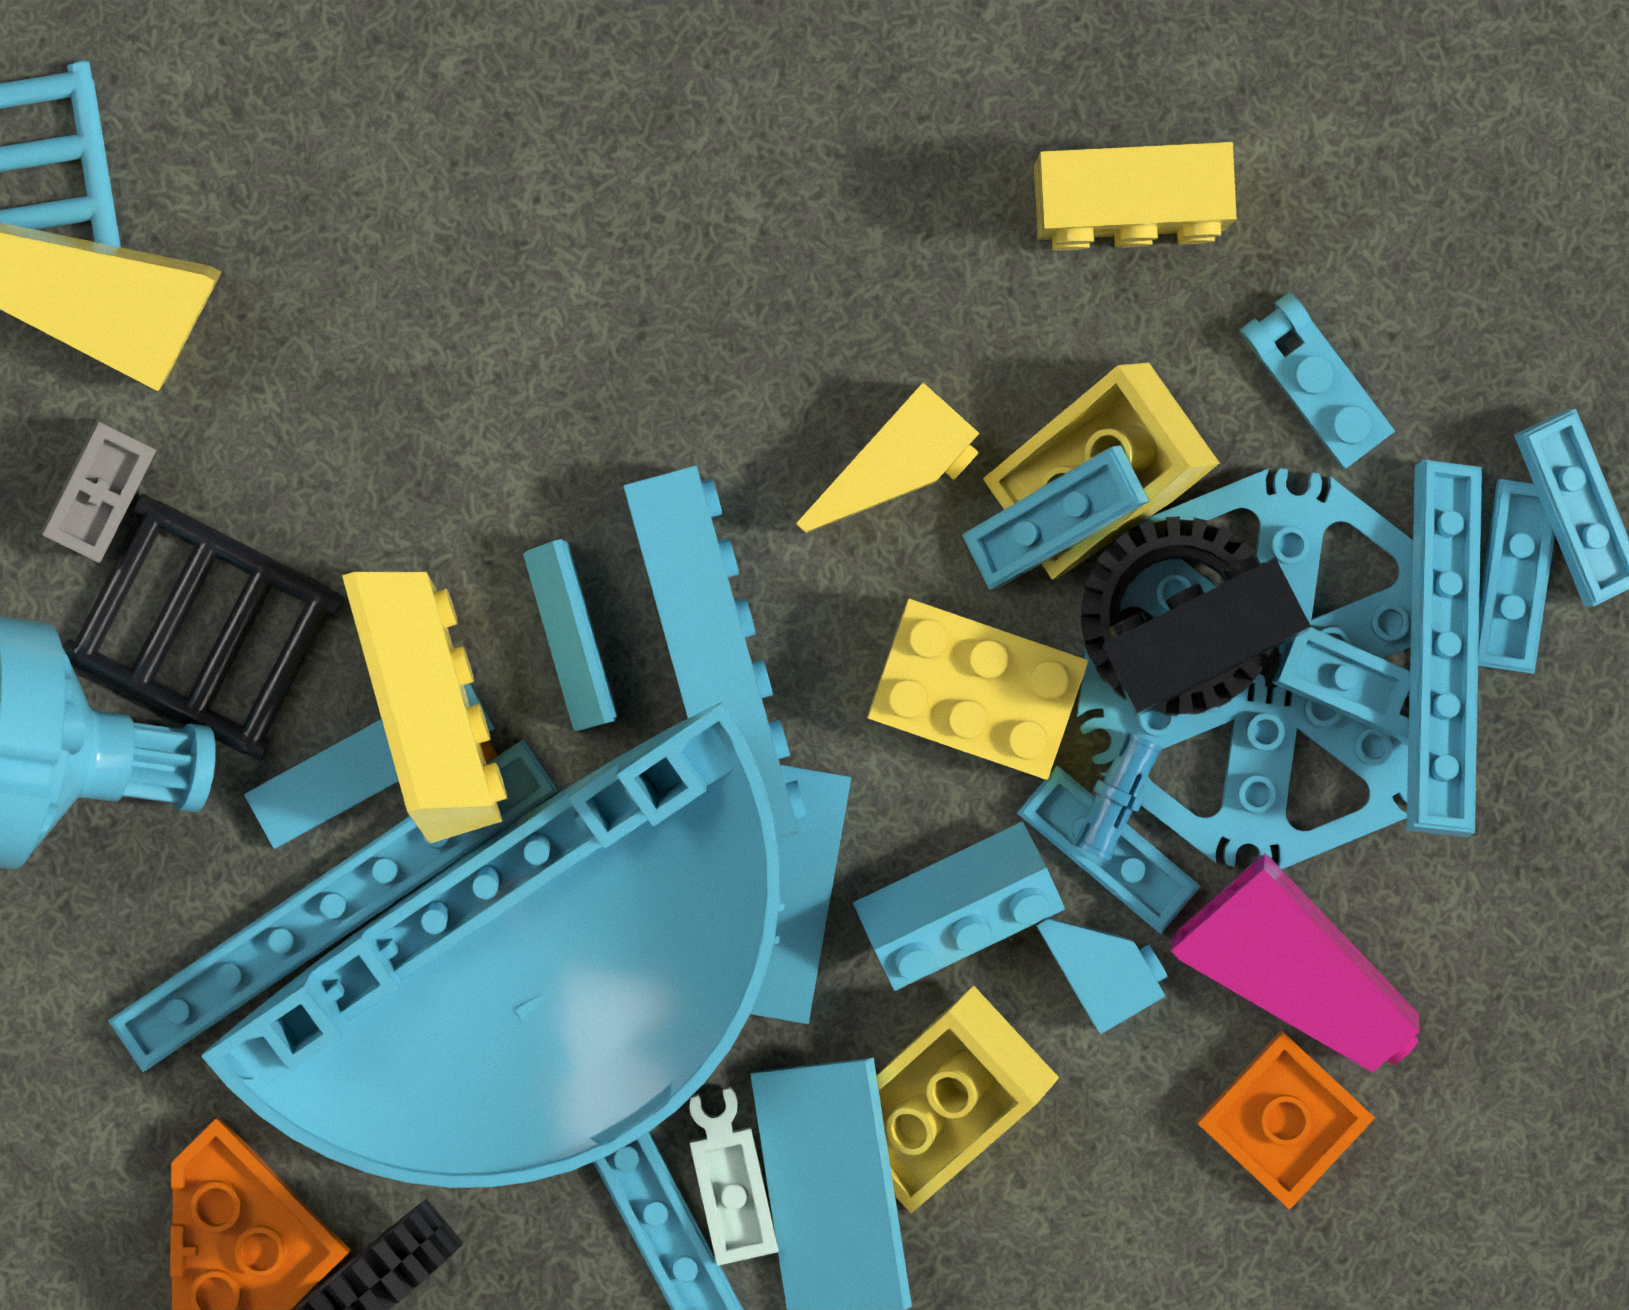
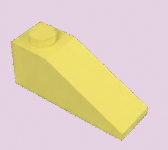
M922 383L796 525L806 534L933 484L944 472L955 480L979 453L970 445L979 432L928 386Z

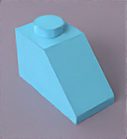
M1048 917L1035 924L1100 1034L1165 997L1158 982L1168 976L1149 944L1138 949L1134 941L1128 937Z

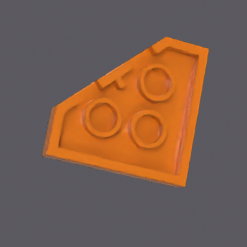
M220 1116L171 1162V1188H173V1216L170 1243L172 1310H291L351 1250Z

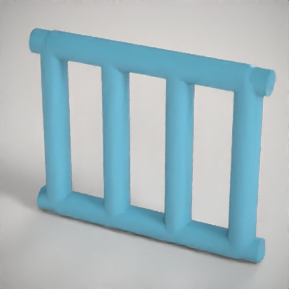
M81 60L67 65L68 72L0 83V109L71 97L77 131L75 135L1 146L0 172L81 159L87 196L3 209L0 210V222L37 230L91 221L94 242L121 247L90 62Z

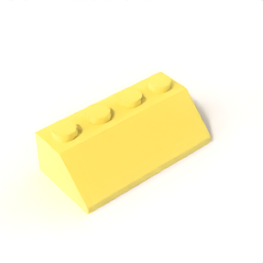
M352 572L342 575L408 814L429 844L502 822L497 802L507 799V794L497 763L494 762L486 765L480 743L489 741L490 734L480 704L470 706L464 685L474 682V678L464 647L460 646L453 649L447 627L457 625L458 622L447 588L437 591L427 572Z

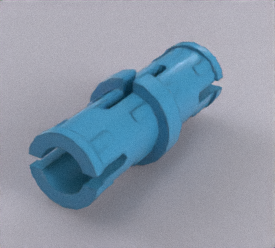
M1127 730L1125 731L1118 752L1104 780H1097L1093 791L1097 795L1073 845L1107 861L1111 860L1118 839L1132 811L1138 812L1143 800L1139 799V796L1151 768L1154 766L1159 753H1161L1162 746Z

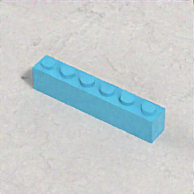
M696 465L623 485L687 718L723 702L743 734L761 773L773 813L777 839L798 834L799 830L796 820L807 817L797 780L785 783L779 759L790 756L781 721L776 720L768 723L762 698L772 696L773 692L764 660L751 662L745 638L756 635L747 599L734 601L728 577L739 575V570L730 539L718 541L711 517L722 515V510L713 478L701 481Z

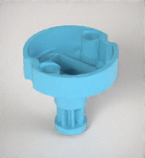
M0 616V868L10 870L20 868L78 798L118 802L124 796L170 802L175 810L199 812L203 808L210 792L215 771V739L210 726L186 724L183 729L147 725L133 723L130 715L91 709L69 658L61 645V640L55 627L47 622Z

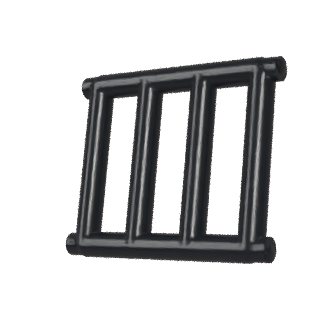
M141 494L136 501L133 514L139 517L75 641L68 639L62 647L71 665L76 669L185 725L210 726L216 741L258 761H262L268 753V746L270 744V741L265 739L266 734L328 614L336 615L337 611L343 607L345 597L330 590L329 587L199 520L161 501ZM160 530H163L194 547L132 668H129L98 651ZM216 558L249 574V577L188 696L185 697L154 681L208 573ZM274 587L304 602L305 605L242 726L211 710L210 707L271 588Z

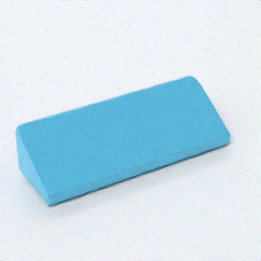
M559 539L527 550L523 554L573 730L580 731L615 721V717H618L569 542Z

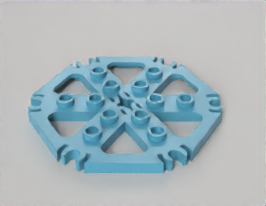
M1268 468L1151 516L1140 523L1143 524L1151 520L1155 523L1166 520V517L1180 516V519L1194 520V517L1210 520L1234 509H1248L1259 520L1255 555L1258 556L1261 563L1276 557L1312 628L1381 659L1411 647L1413 540L1331 476L1328 477V491L1324 502L1316 499L1321 492L1322 486L1319 473H1310L1307 491L1301 496H1296L1288 491L1286 487L1288 469L1282 468L1278 469L1273 477L1272 486L1274 494L1268 495L1266 492ZM1346 522L1395 559L1399 568L1398 578L1389 588L1312 619L1323 534L1332 523ZM1182 559L1165 560L1155 563L1140 572L1128 585L1121 600L1120 612L1128 607H1139L1151 617L1156 618L1170 611L1165 600L1196 584L1201 585L1204 593L1217 586ZM1288 642L1277 647V652L1280 653L1279 661L1282 659ZM1085 648L1084 659L1089 661L1080 685L1076 717L1088 710L1098 708L1102 709L1103 717L1088 719L1079 728L1082 734L1092 732L1095 729H1103L1110 736V746L1108 749L1091 757L1094 764H1106L1115 759L1126 730L1162 746V749L1233 720L1222 804L1220 810L1215 815L1207 818L1194 815L1155 785L1149 777H1147L1139 799L1143 800L1142 807L1216 863V849L1222 836L1228 839L1223 849V860L1226 866L1234 867L1237 849L1244 844H1253L1258 850V858L1264 853L1272 858L1270 845L1277 844L1279 858L1277 865L1284 869L1407 818V813L1402 811L1392 798L1398 793L1401 800L1407 804L1408 746L1397 738L1293 692L1290 695L1289 706H1284L1286 689L1277 685L1271 690L1270 704H1266L1268 687L1265 686V677L1261 674H1258L1252 682L1251 701H1247L1248 687L1230 702L1219 708L1215 707L1207 710L1205 713L1168 716L1164 715V713L1148 711L1136 717L1128 700H1124L1117 695L1114 689L1101 679ZM1297 729L1364 780L1369 789L1368 800L1361 809L1308 831L1296 830L1289 824L1286 818ZM1103 772V773H1099V774H1101L1103 777H1105L1106 774H1107V772Z

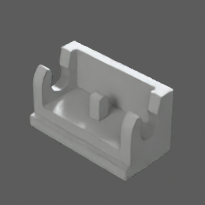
M97 419L41 529L42 535L100 563L156 449Z

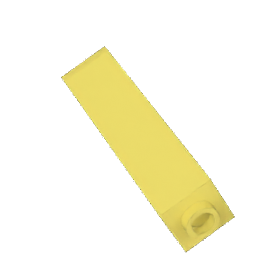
M0 222V310L159 391L172 370L222 272L208 265Z

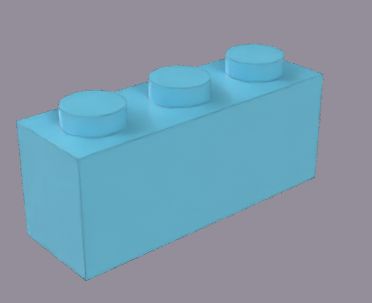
M1023 821L853 902L894 991L1065 910L1050 873Z

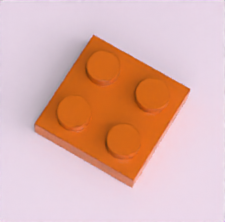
M1280 1030L1196 1120V1123L1290 1210L1367 1128L1375 1117Z

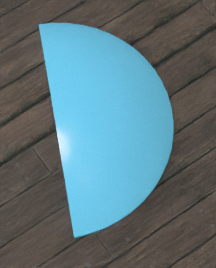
M723 702L699 712L622 754L529 811L460 857L311 965L202 1053L201 1057L225 1085L255 1113L293 1140L329 1159L355 1169L406 1183L447 1188H472L532 1182L580 1168L609 1156L644 1136L677 1111L706 1082L729 1052L751 1014L766 976L775 941L780 901V868L773 813L761 773L743 734ZM545 993L537 1007L528 1012L529 1018L522 1023L515 1009Z

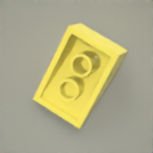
M1150 363L1116 366L983 478L1005 510L1108 448L1121 445L1149 502L1042 563L1052 580L1058 579L1115 541L1125 532H1128L1173 502L1220 464Z
M972 986L876 1074L895 1197L910 1213H913L1030 1111L1059 1079L1052 1069L975 986Z

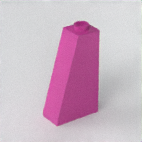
M1266 853L1260 856L1173 934L1171 952L1180 961L1372 1073L1386 1061L1391 1065L1400 1062L1418 1043L1416 1035L1420 1032L1419 1013Z

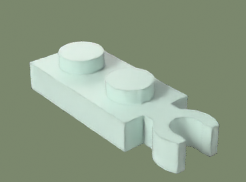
M731 1087L723 1088L726 1107L719 1115L713 1116L704 1112L699 1094L692 1095L690 1099L691 1116L699 1126L705 1128L707 1137L690 1140V1147L717 1266L778 1252L752 1129L747 1127L733 1131L731 1122L737 1113L738 1103L736 1094Z

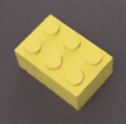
M1233 142L1040 152L1034 164L1038 240H1052V250L1055 251L1090 248V243L1094 242V237L1113 236L1115 247L1119 248L1153 245L1152 240L1158 239V234L1177 233V244L1215 242V237L1221 236V231H1225L1237 219Z
M907 599L867 718L1048 780L1089 660L930 605Z

